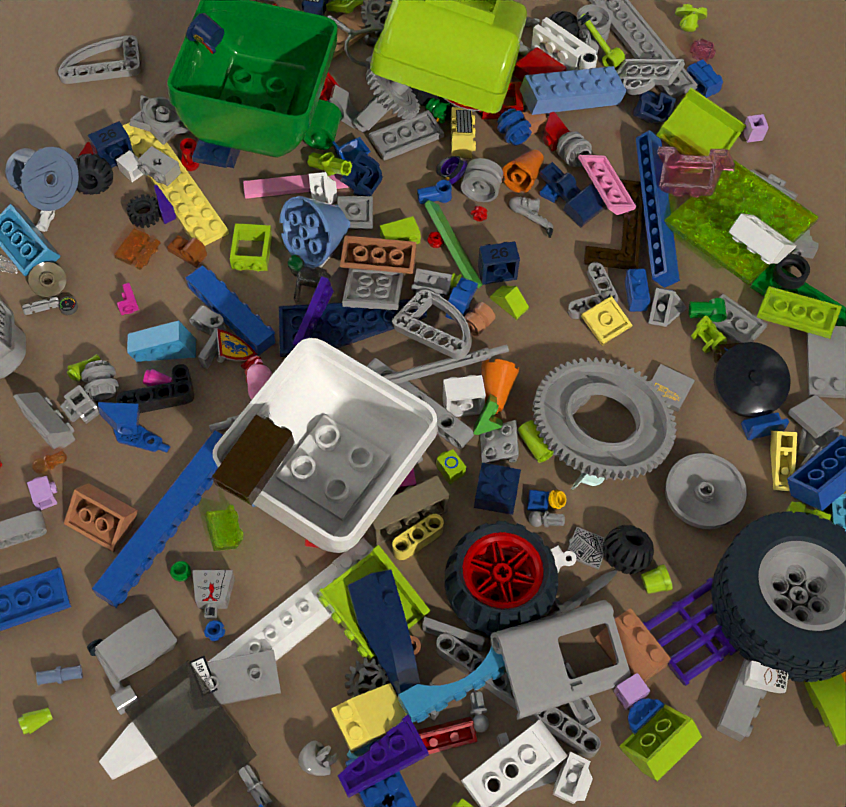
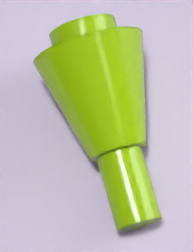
M96 354L88 360L69 365L68 376L72 380L79 382L82 379L81 373L84 371L85 366L90 362L101 360L99 355Z

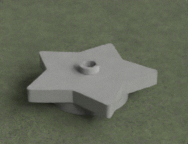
M140 96L141 111L130 119V126L150 131L163 145L174 134L190 132L179 118L168 98Z

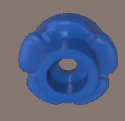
M216 620L210 621L204 630L205 636L209 637L211 641H217L219 638H222L225 634L223 623Z

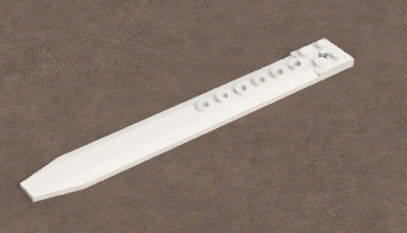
M363 537L353 548L340 555L331 565L208 662L274 650L275 660L277 661L331 617L332 612L328 606L326 608L323 607L318 600L319 590L325 588L370 554L374 548ZM188 677L131 722L99 762L112 780L156 759L221 705L194 710L190 678Z

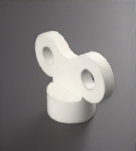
M559 545L551 549L558 572L562 566H572L575 564L577 557L574 552L566 551L563 553ZM566 556H571L570 562L566 560Z

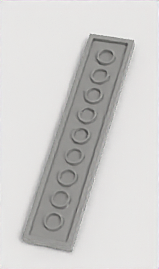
M589 0L591 4L601 5L610 11L612 15L611 29L635 59H676L629 0ZM683 67L671 85L657 86L662 93L675 98L687 93L690 88L695 90L698 84Z

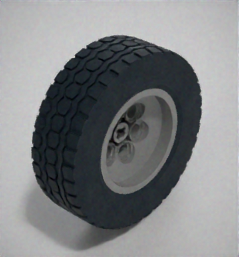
M777 512L754 520L736 535L714 572L711 591L714 614H717L716 619L719 627L722 626L723 634L727 639L729 638V643L735 650L738 649L740 651L739 654L746 660L749 659L761 663L762 666L785 671L788 673V679H791V681L803 682L805 680V682H816L833 678L845 672V529L838 524H833L828 519H821L813 514L806 515L804 512Z

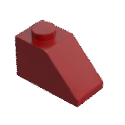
M555 112L549 114L543 137L544 144L551 151L557 150L560 137L570 132Z

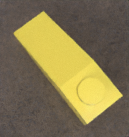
M771 431L770 454L773 490L790 491L787 478L795 472L797 432Z

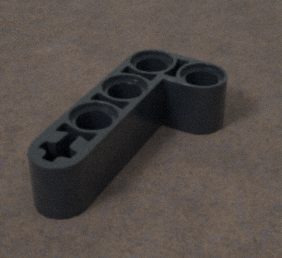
M178 364L172 369L173 382L124 391L118 394L116 401L117 403L138 404L140 413L189 404L194 399L189 369L184 364Z

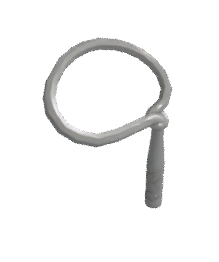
M328 15L327 17L335 21L339 29L347 32L349 35L345 41V52L348 58L357 65L367 67L366 63L352 57L348 49L349 41L355 35L371 31L382 32L383 28L370 27L355 31L354 29H349L333 16Z

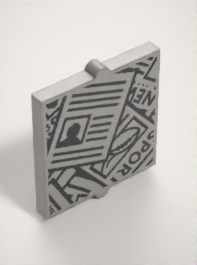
M576 527L573 538L569 540L570 545L567 551L575 553L577 562L599 570L604 557L603 545L605 538Z

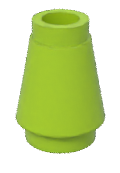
M48 707L24 713L22 717L17 718L24 735L27 733L32 734L50 720H53Z

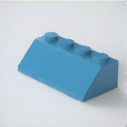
M10 204L0 214V247L23 275H29L32 268L40 263H55L61 257L22 210Z

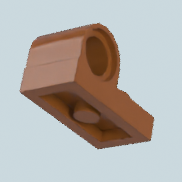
M178 235L167 246L170 253L195 267L207 256L204 244L197 238H192L188 241Z

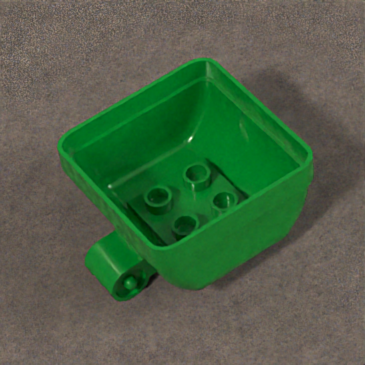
M200 0L192 21L199 14L206 13L224 29V36L220 44L215 47L216 52L214 54L210 53L205 45L198 41H190L185 36L168 77L169 101L174 106L176 113L187 129L205 143L275 158L293 151L301 143L302 139L306 144L315 149L325 150L332 147L342 113L335 104L320 100L319 98L337 46V24L335 21L325 16L252 0Z

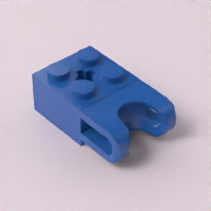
M356 759L346 761V768ZM400 771L358 793L364 807H388L387 804L383 805L385 799L393 800L391 807H417Z

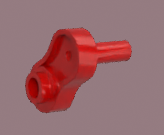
M186 138L180 143L182 152L181 163L187 171H195L199 167V163L192 160L197 144L191 138Z

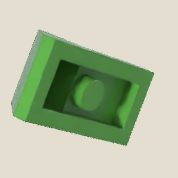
M489 395L473 426V434L479 435L503 426V421L493 416L499 407L497 397Z

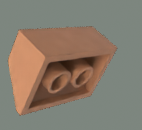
M88 483L74 489L64 524L114 552L133 527L138 510Z
M631 608L615 618L631 676L638 673L645 682L668 665L671 658ZM606 626L594 639L615 665L617 660Z

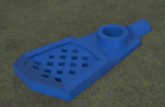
M139 425L138 434L132 433L125 436V434L117 433L114 430L118 443L153 452L161 450L166 453L171 447L164 444L162 438ZM149 440H154L152 444L148 443Z

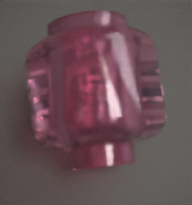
M703 38L695 40L690 48V53H692L694 59L699 61L703 59L705 62L712 59L716 52L713 42Z

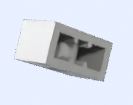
M152 146L138 159L140 171L144 175L151 176L156 182L162 183L167 187L181 174L178 161Z

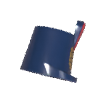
M206 13L199 14L190 23L186 32L188 40L200 42L212 54L216 52L215 47L220 44L224 36V29Z

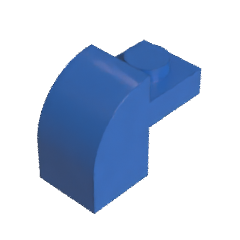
M461 277L457 286L452 290L449 302L463 316L470 310V302L478 288V283ZM446 313L447 318L454 320Z

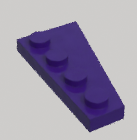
M321 276L293 341L294 347L302 340L311 338L334 292L328 278Z
M407 714L397 726L392 727L381 740L375 742L365 754L359 756L338 775L348 798L429 756V752L409 715Z

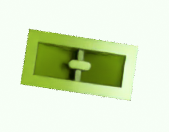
M501 286L490 296L492 301L516 320L529 309L517 286Z

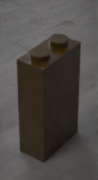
M256 414L212 475L215 485L252 506L294 445L295 441L291 430L284 426L280 428L270 418L266 416L262 418Z

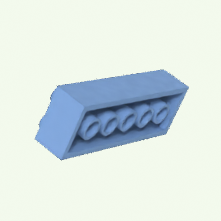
M614 66L525 75L520 87V92L531 115L620 105L627 91Z

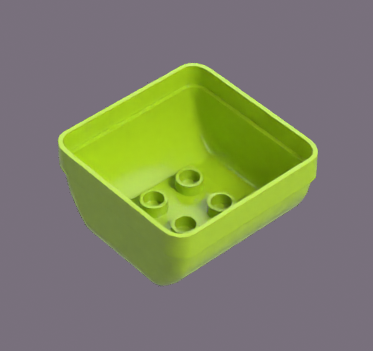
M393 0L384 28L374 47L370 70L375 75L484 112L497 113L502 108L520 49L519 43L527 18V9L525 5L514 0Z

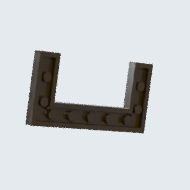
M620 179L636 205L634 210L625 212L623 215L621 250L586 246L583 264L590 265L595 262L602 264L603 267L626 270L638 269L643 208L640 181Z

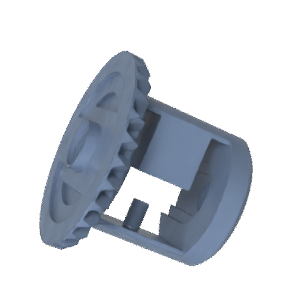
M44 147L38 149V151L29 148L19 149L10 156L5 170L7 181L11 187L22 192L29 204L43 211H53L65 206L75 194L78 186V168L74 159L68 152L58 147ZM52 174L53 180L48 184L47 177Z

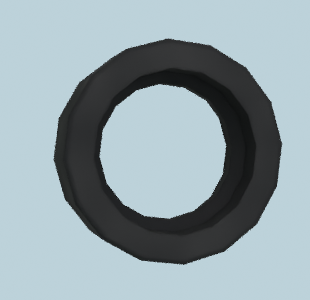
M789 253L778 264H775L773 268L774 280L786 289L800 288L805 284L810 274L808 261L802 256ZM784 265L794 266L802 275L797 278L789 277L782 271L781 267Z

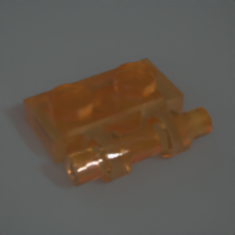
M134 228L114 255L116 259L129 265L134 260L138 261L135 267L141 270L143 266L149 263V258L152 254L158 251V246L161 242L157 239H154L152 243L149 242L150 236ZM143 248L147 249L144 254H140Z

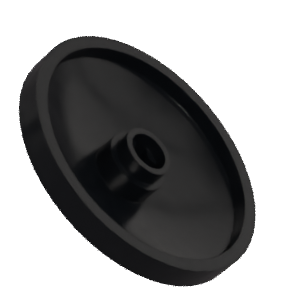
M745 342L733 346L720 357L714 370L713 380L718 398L730 411L743 417L755 418L774 412L784 403L790 391L791 379L786 362L774 349L761 343Z

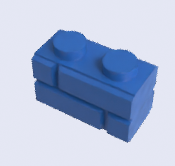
M702 59L688 66L687 72L698 84L696 89L704 97L708 98L721 90L723 84L722 77L713 71L710 64H707Z
M629 269L625 277L629 311H647L650 303V294L646 270Z

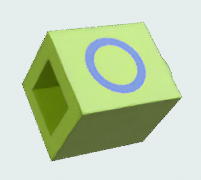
M454 449L448 452L444 451L437 457L436 467L449 485L465 476L466 466Z

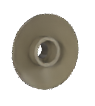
M43 262L33 267L28 277L29 286L35 294L41 297H54L64 290L66 274L59 265ZM49 279L51 283L45 284V280Z

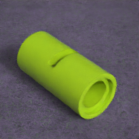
M533 420L522 424L517 431L537 462L542 463L551 458L554 452L548 449L547 444L543 443L544 438L539 436L541 432L536 430L537 425L534 424Z

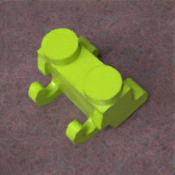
M708 316L702 318L691 335L694 340L700 336L706 343L702 349L704 353H708L710 347L713 350H717L719 344L727 343V338L717 330L715 324Z

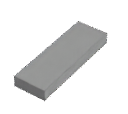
M427 617L424 618L422 623V630L426 633L438 637L444 633L450 634L469 648L482 651L485 637Z

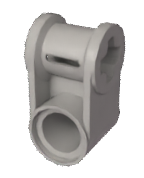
M200 306L189 319L192 326L209 335H212L216 328L226 331L222 316L205 306Z

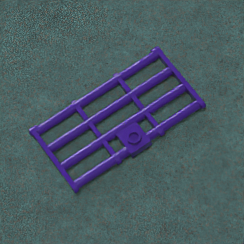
M708 578L705 584L679 601L675 600L672 602L670 607L649 621L642 622L648 630H651L676 612L682 616L685 622L657 640L661 647L690 628L699 637L672 655L668 663L670 669L684 686H687L691 679L716 662L723 661V657L726 655H733L739 651L738 649L735 650L729 643V638L725 637L721 630L722 626L719 627V624L705 634L698 627L697 623L714 613L712 604L692 617L684 610L685 606L712 589L713 578ZM716 637L723 647L717 650L710 640ZM705 645L712 655L683 674L676 663Z

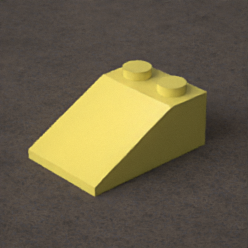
M391 683L353 697L331 708L332 715L351 753L384 737L392 727L397 726L406 716Z

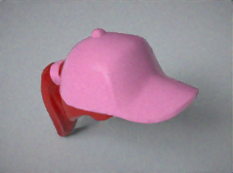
M259 356L251 357L241 364V367L245 369L248 394L251 399L256 396L273 375L271 370L263 365L262 358Z

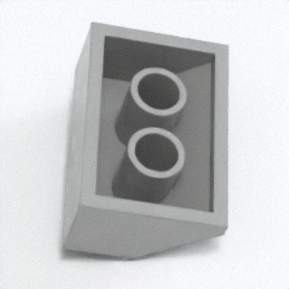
M38 392L16 394L13 396L23 415L55 453H58L75 441L72 434L75 432L68 422L64 423L62 421L64 418L57 409L54 411L51 408L53 405L47 397L43 398Z

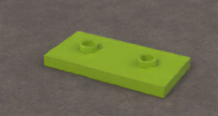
M768 286L757 318L831 339L842 306Z

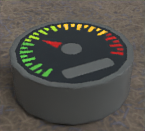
M67 296L59 301L58 307L62 314L72 315L77 311L78 304L75 298Z

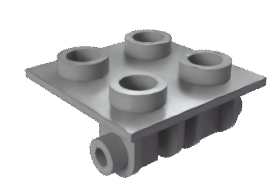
M516 420L505 422L501 428L480 434L482 463L509 459V462L517 461L519 449Z

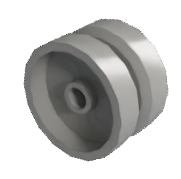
M596 4L581 7L577 12V21L582 14L589 12L588 15L592 16L590 21L606 42L612 22L610 11ZM578 21L577 25L580 29H588L585 24L581 25V21ZM590 32L591 39L596 40Z
M478 158L471 160L462 179V192L468 198L477 202H491L495 200L499 194L500 184L503 179L502 168L489 159Z

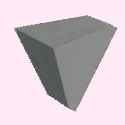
M656 287L651 302L648 324L667 327L687 309L675 291Z

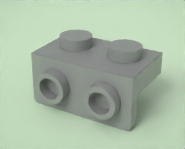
M417 268L412 290L415 291V294L421 290H429L443 298L449 297L452 275Z

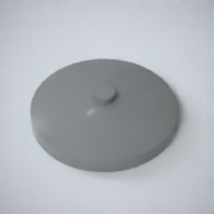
M707 453L692 454L679 460L671 468L665 483L666 500L674 514L685 523L702 529H716L734 521L741 513L747 496L745 481L737 468L724 458Z

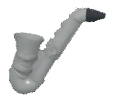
M522 196L511 198L509 202L510 209L547 228V235L551 238L553 224L548 222L546 218L538 216L540 198L531 199Z

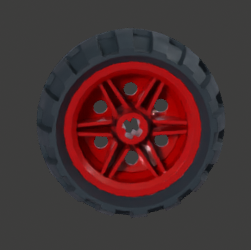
M497 521L495 524L490 525L485 523L477 526L473 532L466 533L451 551L445 568V591L457 617L464 620L467 627L475 632L480 630L485 632L486 636L491 637V634L544 618L550 611L556 598L558 570L550 548L544 546L543 539L537 533H531L526 529V526L518 523L516 525L506 523V521ZM504 558L510 559L507 564L505 563ZM482 579L484 583L478 585L477 580ZM514 591H518L520 595L518 597H514L512 593ZM491 596L498 597L499 600L495 601Z

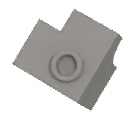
M792 227L787 239L797 246L790 253L813 259L818 250L819 243L812 240L810 230Z
M78 385L64 395L66 400L60 406L72 422L81 417L87 424L100 414L98 406L81 385Z

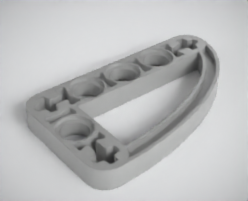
M133 35L115 37L93 43L74 52L59 67L58 74L61 82L72 84L138 75L141 72L137 38ZM123 47L124 60L75 66L92 55ZM129 54H136L134 57H128ZM114 68H121L119 71H112ZM98 70H104L102 73H96ZM81 72H87L86 75H79Z
M419 291L392 320L397 332L454 359L464 358L470 351L472 337L466 319L454 305L432 291ZM433 304L456 321L463 332V338L460 340L418 319ZM412 309H418L414 313H409ZM415 327H419V328H420L418 331H415V332H412V331H411V330H412L413 328H415ZM428 334H434L431 338H425ZM441 341H448L445 345H439Z

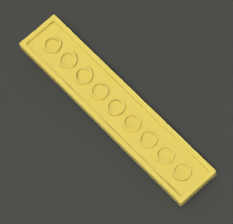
M130 122L123 125L129 135L133 152L138 158L152 146L178 161L181 174L168 187L156 182L151 176L148 175L154 185H158L174 207L176 218L190 239L197 238L206 246L228 235L227 227L167 142L164 145L161 144L150 131L130 126Z

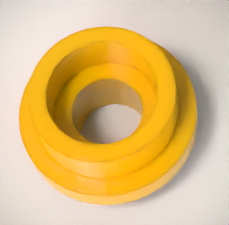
M558 489L552 490L548 498L549 504L553 509H561L565 506L567 500L565 493Z

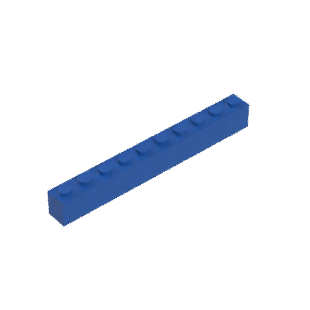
M649 130L636 137L652 279L665 288L680 281L662 141Z
M216 430L211 434L92 588L97 597L115 608L126 600L128 592L139 583L140 576L151 567L155 556L164 550L165 543L176 534L178 526L188 518L193 506H197L203 493L211 488L213 484L212 475L218 468L213 459V449L223 434Z

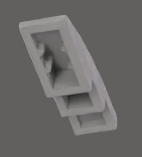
M563 658L568 678H576L570 664ZM589 696L565 704L575 721L587 729L602 721Z

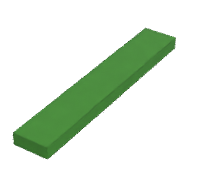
M428 200L425 203V207L463 277L478 283V288H480L483 284L440 206Z

